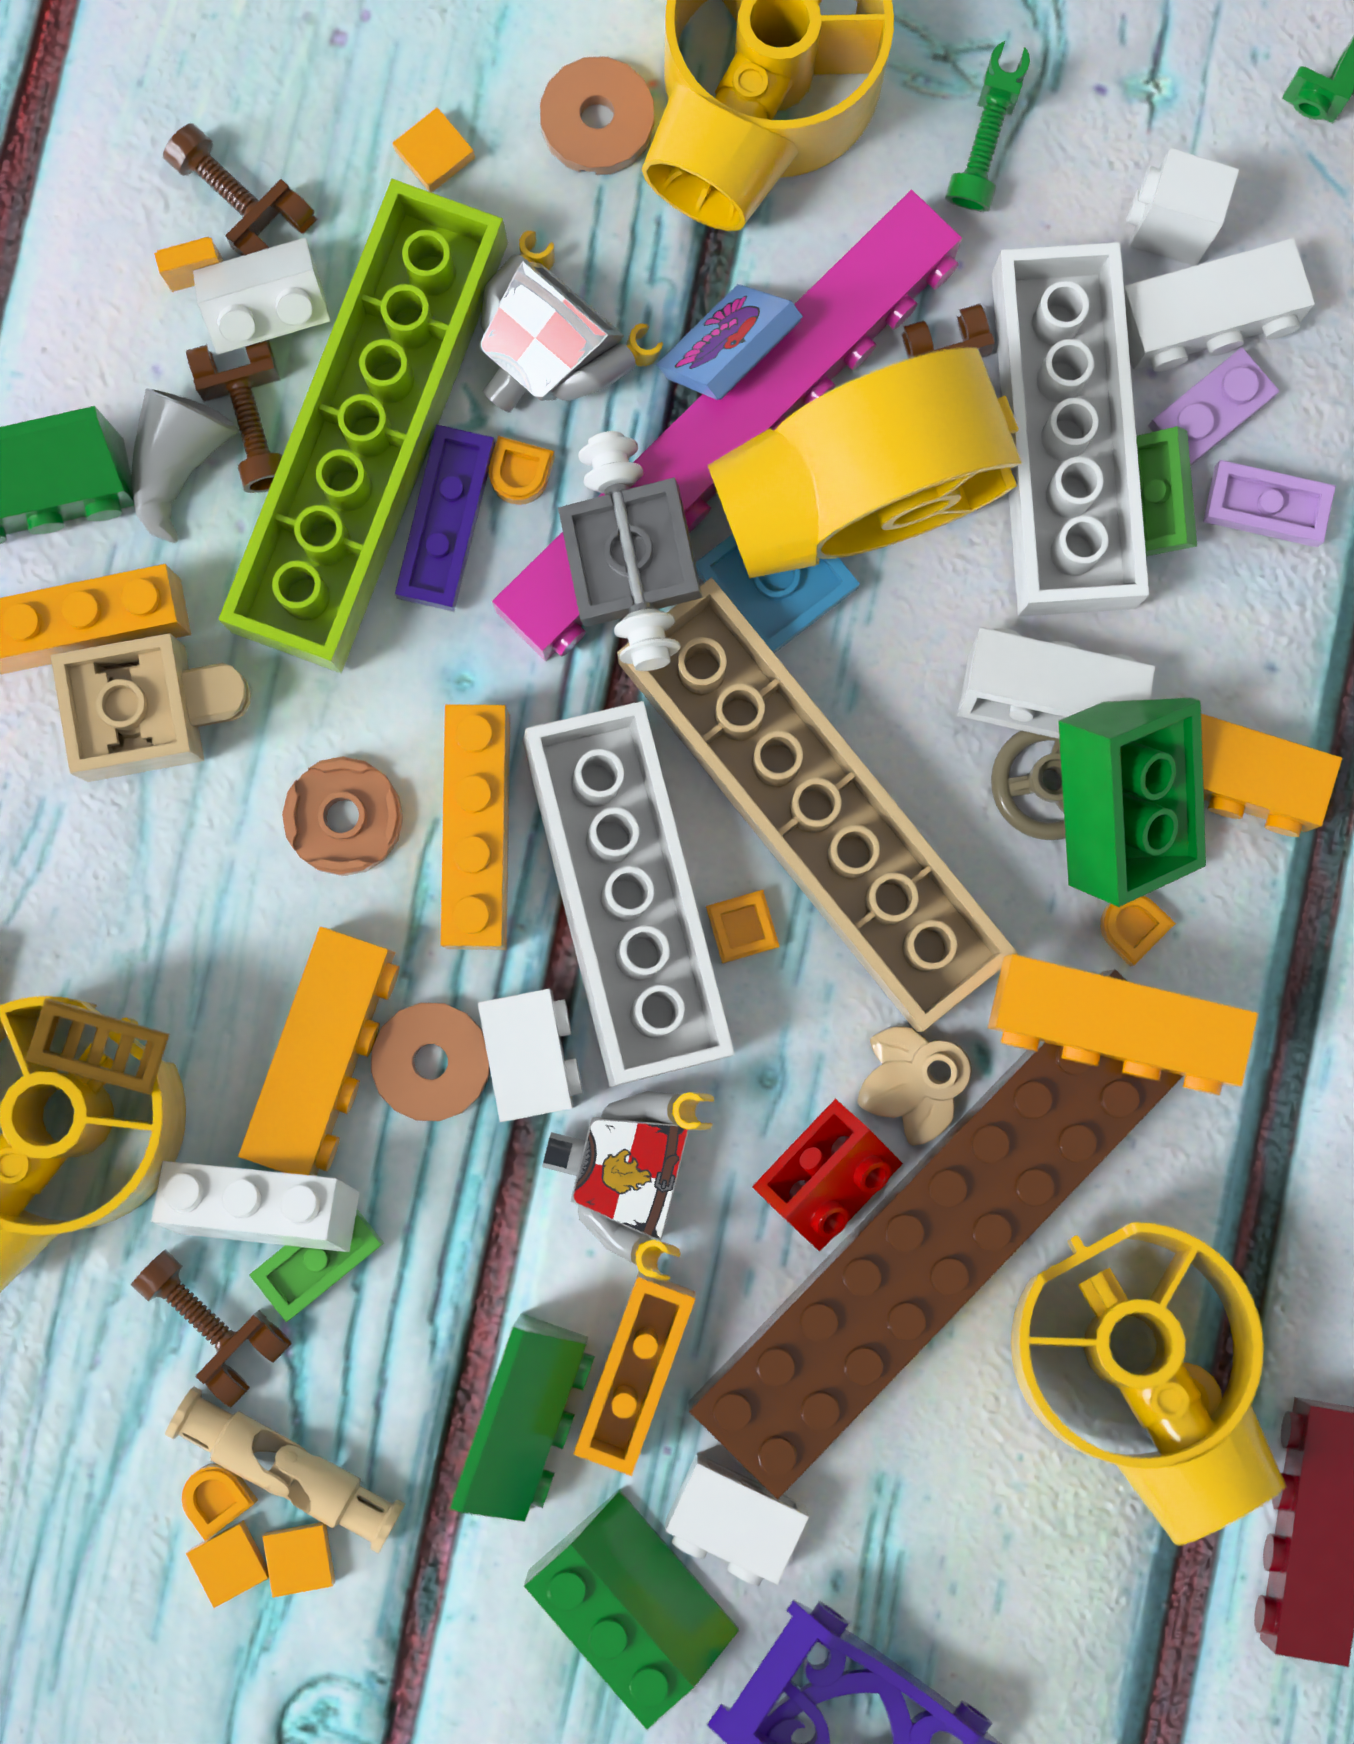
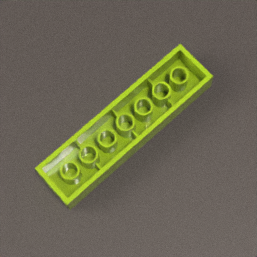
M391 178L218 620L231 633L342 674L430 447L436 424L440 421L480 318L484 287L498 271L507 248L508 241L503 218Z

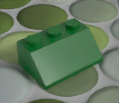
M95 406L0 427V544L7 540V534L28 530L31 534L53 533L63 529L65 521L86 517L88 521L94 522L111 520L121 516L123 508L135 506L131 486V472L124 439Z
M1194 698L1109 701L1099 703L1058 720L1068 886L1121 907L1206 866L1201 700Z
M522 1313L519 1315L510 1332L449 1509L460 1513L525 1522L531 1505L543 1508L555 1474L544 1469L550 1448L554 1446L563 1450L575 1414L564 1410L571 1387L581 1391L584 1390L595 1358L594 1355L584 1352L589 1337Z
M620 1489L528 1570L524 1583L526 1590L646 1730L697 1685L739 1632L738 1626Z

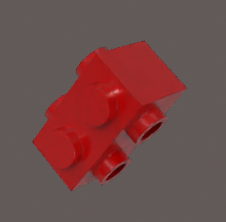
M835 1098L756 1181L752 1188L820 1252L835 1236L843 1231L847 1223L869 1199L886 1185L889 1178L903 1163L863 1122Z

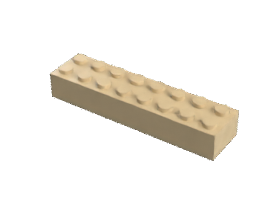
M711 577L700 586L703 598L677 604L667 612L674 617L675 623L664 631L665 636L668 639L677 640L680 644L679 651L670 656L671 662L668 665L651 671L635 670L634 664L624 663L619 657L621 651L630 646L629 643L617 652L619 665L913 1029L917 1032L925 1031L1001 969L1004 956L1019 954Z

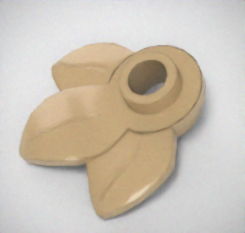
M908 1027L885 1029L870 1038L871 1047L882 1065L872 1071L863 1082L858 1095V1105L877 1116L890 1118L902 1116L904 1132L908 1143L912 1146L925 1144L944 1132L952 1122L954 1117V1097L963 1092L970 1081L972 1073L971 1061L965 1050L952 1041L939 1039L929 1042L920 1033ZM941 1060L950 1066L951 1076L948 1080L939 1081L931 1075L930 1065L933 1061Z

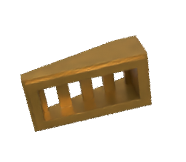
M45 998L26 1061L151 1095L170 1034ZM60 1017L72 1020L62 1054L49 1051ZM85 1024L97 1027L86 1062L74 1058ZM110 1031L122 1034L111 1069L99 1066ZM137 1038L147 1042L137 1074L132 1076L125 1074L124 1071L134 1039Z

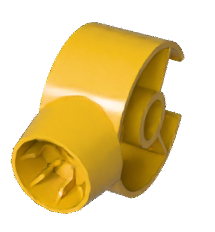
M667 0L664 79L668 103L641 169L645 181L663 200L691 219L725 231L741 230L779 178L806 174L833 162L855 144L869 125L880 97L894 32L892 0H855L857 1L856 14L821 15L819 5L822 0H722L737 22L734 58L715 90V98L691 74L678 46L679 38L688 21L707 0ZM869 74L858 89L848 98L824 112L800 119L773 120L777 111L786 110L798 104L809 92L813 75Z
M956 348L904 360L850 381L808 403L784 420L775 431L770 428L710 463L708 468L749 578L817 566L820 559H836L870 552L905 541L953 522L986 506L1017 487L1010 467L1020 465L1022 462L1011 436L1012 433L1019 431L1007 397H996L978 348Z
M37 996L13 1000L0 1005V1042L8 1036L24 1075L7 1090L0 1104V1126L3 1132L0 1135V1293L58 1234L104 1225L129 1214L142 1205L158 1189L163 1161L175 1162L183 1142L186 1125V1100L183 1084L174 1063L161 1061L151 1093L153 1122L114 1117V1107L110 1095L103 1088L106 1084L105 1082L69 1072L59 1073L55 1068L26 1061L38 1022L37 1018L40 1016L45 998L100 1013L95 1009L97 1005L66 997ZM126 1017L122 1018V1020L138 1025V1022L135 1019ZM110 1031L108 1037L119 1045L122 1034ZM134 1039L130 1054L141 1061L145 1046ZM92 1043L78 1060L87 1061ZM103 1052L99 1066L111 1069L114 1060ZM62 1089L71 1099L74 1108V1120L68 1134L58 1142L46 1131L43 1113L49 1097L57 1090ZM113 1126L151 1131L146 1153L131 1180L120 1193L98 1210L73 1221L44 1218L24 1210L32 1198L42 1192L67 1158L79 1157L96 1150L106 1141Z
M1132 1222L1088 1247L1084 1246L1079 1236L1076 1235L1070 1238L1067 1243L1073 1255L1029 1279L1019 1298L1012 1322L1011 1356L1015 1376L1026 1402L1036 1417L1053 1435L1068 1446L1096 1459L1116 1464L1175 1545L1186 1544L1213 1533L1254 1511L1278 1495L1285 1488V1482L1251 1405L1260 1381L1263 1365L1262 1329L1254 1301L1238 1273L1218 1252L1200 1239L1164 1225ZM1124 1239L1153 1243L1175 1253L1149 1300H1129L1110 1267L1078 1284L1095 1314L1085 1332V1339L1029 1337L1030 1322L1037 1297L1043 1285L1053 1278ZM1190 1264L1203 1274L1218 1294L1225 1308L1232 1333L1233 1363L1231 1374L1222 1400L1211 1417L1200 1400L1202 1395L1182 1362L1185 1357V1336L1180 1322L1166 1308ZM1125 1315L1134 1316L1144 1321L1152 1330L1156 1340V1355L1151 1365L1142 1373L1136 1375L1121 1369L1114 1361L1109 1348L1110 1333L1115 1323ZM1029 1346L1084 1347L1090 1368L1101 1380L1114 1387H1119L1141 1428L1147 1430L1158 1451L1143 1454L1111 1453L1086 1442L1072 1432L1052 1411L1043 1397L1032 1369Z

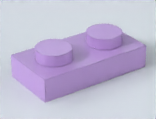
M1241 347L1156 416L1148 426L1153 432L1176 426L1187 430L1191 466L1271 401L1280 391Z
M1220 460L1214 467L1203 522L1319 547L1325 540L1336 486Z

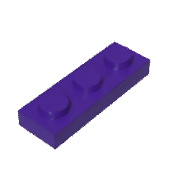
M436 424L395 590L397 599L455 611L489 473V465L496 444L494 437Z

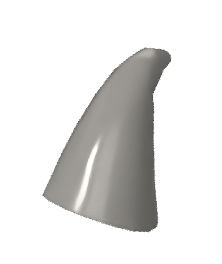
M146 388L133 450L131 486L135 511L151 535L176 543L178 535L170 521L172 502L177 498L192 471L200 466L216 449L237 434L239 429L220 412L207 405L171 393Z

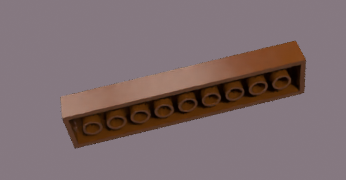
M1116 969L1104 971L1100 974L1127 981ZM1042 1041L1039 1042L1037 1052L1026 1050L688 1401L689 1412L778 1500L1176 1085L1183 1075L1161 1070L1159 1081L1122 1073L1124 1061L1100 1056L1098 1066L1083 1064L1061 1058L1063 1046Z

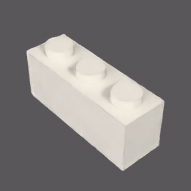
M1291 238L1124 286L1131 363L1134 370L1152 365L1155 372L1165 371L1185 363L1188 360L1187 355L1208 349L1211 356L1221 355L1244 344L1243 339L1264 333L1266 340H1273L1300 328L1299 323L1313 308L1315 302L1295 239Z
M979 627L968 656L957 716L1059 739L1058 720L1102 702L1150 700L1155 666L1139 663L1134 658L1123 654L1103 655L1081 650L1076 645L1065 641L1049 643L1023 637L1018 632L1007 628L991 630Z
M163 1161L151 1222L184 1235L350 1252L360 1192L337 1178Z

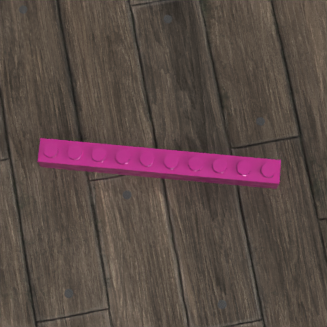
M911 189L794 304L803 316L800 319L801 321L721 400H716L702 394L633 462L642 466L643 476L629 489L675 477L680 489L688 531L691 532L708 515L711 507L707 502L717 493L708 465L770 428L775 431L793 413L820 396L834 390L836 385L831 380L846 365L851 370L859 367L876 348L877 344L873 339L887 325L895 330L904 323L918 305L914 298L928 284L935 290L952 275L959 265L955 257L962 237ZM563 532L492 600L496 613L545 661L555 652L561 657L566 655L580 642L586 633L581 627L583 623L580 620Z

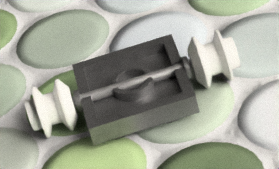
M607 431L591 437L588 440V445L579 452L580 462L593 466V470L584 477V485L591 490L604 493L605 495L558 507L581 622L585 627L623 618L615 626L614 632L616 636L628 639L630 646L621 651L619 654L620 660L627 664H634L635 670L651 671L668 665L671 662L670 656L677 653L680 649L679 642L666 638L664 632L674 625V617L658 609L703 597L680 489L675 477L629 489L643 476L642 466L628 460L637 452L638 444L634 439L624 437L621 432Z

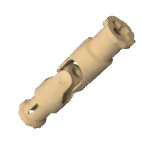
M195 1386L188 1391L180 1403L165 1433L166 1436L172 1439L181 1436L210 1452L211 1461L271 1494L290 1500L294 1506L332 1528L339 1524L371 1542V1550L378 1554L405 1506V1503L398 1499L391 1503L360 1486L361 1479L321 1457L309 1454L299 1444L242 1412L237 1411L232 1415L202 1398V1390ZM253 1453H276L272 1468L269 1471L264 1469Z

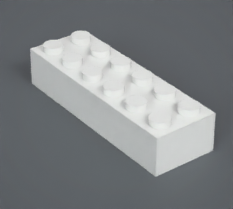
M1120 242L1001 250L991 274L1001 397H1007L1019 431L1012 433L1011 436L1022 462L1020 465L1010 467L1017 487L1008 492L1018 617L1136 609L1149 596Z
M644 701L526 728L522 742L609 1087L735 1055Z

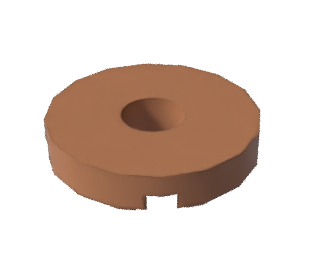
M584 57L563 66L547 83L540 101L541 132L550 152L567 168L581 172V170L595 172L596 175H610L631 166L646 151L654 128V100L645 80L628 64L609 57ZM592 105L606 106L614 115L612 121L607 126L596 129L588 127L582 121L581 116Z
M348 757L321 760L309 767L308 771L303 773L298 780H295L288 790L282 813L286 838L298 856L321 872L339 876L364 873L384 861L398 842L403 822L400 797L387 776L366 761ZM338 801H351L358 808L359 818L357 824L348 832L337 833L332 831L327 822L328 810Z
M418 1003L398 1011L381 1027L372 1047L371 1073L378 1093L394 1111L416 1121H442L463 1113L481 1096L490 1077L483 1030L467 1013L445 1003ZM429 1044L441 1047L446 1052L448 1058V1066L445 1072L439 1078L433 1080L422 1077L415 1067L416 1054L422 1047Z

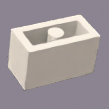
M1170 148L1159 168L1149 166L1141 189L1138 188L1126 220V223L1135 225L1130 246L1196 266L1223 225L1240 169Z
M306 237L193 270L197 304L217 355L330 322L324 289Z
M545 989L478 1002L500 1122L574 1108L572 1096L583 1094L577 1060L576 1058L565 1060L561 1036L571 1035L565 999L554 1001L552 990Z
M696 1453L666 1518L665 1532L674 1535L672 1544L689 1555L704 1559L707 1552L730 1562L727 1570L743 1581L760 1586L762 1580L765 1579L778 1585L809 1515L806 1505L785 1495H782L777 1500L762 1484Z

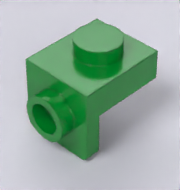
M1354 35L1342 52L1330 78L1307 67L1300 66L1288 84L1282 99L1292 104L1295 110L1304 117L1313 120L1324 119L1333 124L1351 95L1354 96Z

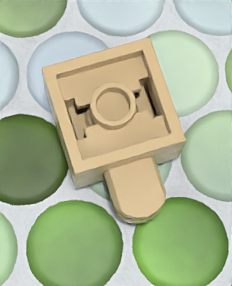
M170 633L50 655L69 772L87 782L204 761L199 727L237 720L246 713L250 704L251 690L247 680L233 666L219 663L189 669L185 646Z

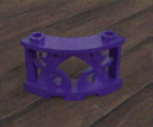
M795 1600L791 1602L786 1610L792 1615L791 1619L733 1706L729 1708L720 1704L707 1724L726 1744H799L792 1740V1735L797 1729L806 1728L803 1720L797 1716L804 1711L815 1726V1734L810 1741L803 1744H830L828 1725L817 1704L849 1694L876 1693L879 1694L890 1724L893 1744H931L932 1735L938 1731L948 1732L964 1744H1001L987 1732L992 1722L979 1710L963 1700L955 1707L911 1673L846 1630L849 1625L848 1621L820 1601L813 1610ZM816 1642L824 1645L829 1651L827 1659L818 1665L811 1664L807 1659ZM846 1656L867 1669L844 1671ZM803 1663V1670L810 1683L799 1687L792 1681V1678ZM785 1692L787 1696L776 1703L782 1693ZM901 1692L926 1709V1711L920 1712L911 1719Z

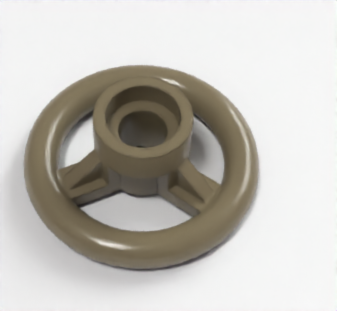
M1021 730L1006 741L998 752L993 764L991 788L996 806L1005 820L1025 835L1042 840L1065 839L1064 821L1048 823L1032 819L1018 808L1012 798L1035 793L1037 797L1046 802L1056 803L1064 813L1059 739ZM1041 741H1055L1051 753L1039 759L1032 767L1028 776L1009 778L1014 760L1025 748ZM1051 770L1059 775L1061 786L1058 790H1050L1044 785L1042 780L1044 771Z

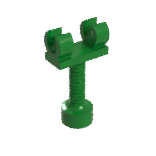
M1005 41L997 45L993 50L984 76V84L977 106L984 107V111H982V117L978 125L979 128L976 131L974 145L971 148L973 151L970 152L969 162L966 165L967 168L963 173H953L951 175L945 196L948 202L973 211L987 212L990 210L996 185L988 180L987 173L993 160L992 156L995 153V144L998 143L999 133L1001 132L1000 127L1003 126L1005 119L1004 116L1006 114L1012 115L1022 88L1023 79L1030 64L1028 50L1024 47L1016 71L1006 72L1002 70L998 62Z

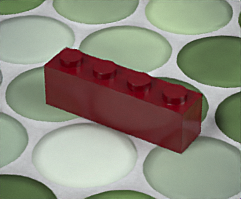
M1294 1397L1292 1412L1287 1411L1281 1425V1445L1287 1449L1284 1472H1280L1285 1482V1488L1272 1498L1273 1508L1278 1510L1275 1534L1269 1533L1264 1544L1263 1565L1264 1569L1269 1571L1266 1596L1260 1595L1256 1602L1254 1614L1255 1630L1257 1633H1260V1640L1275 1655L1349 1667L1354 1634V1407Z

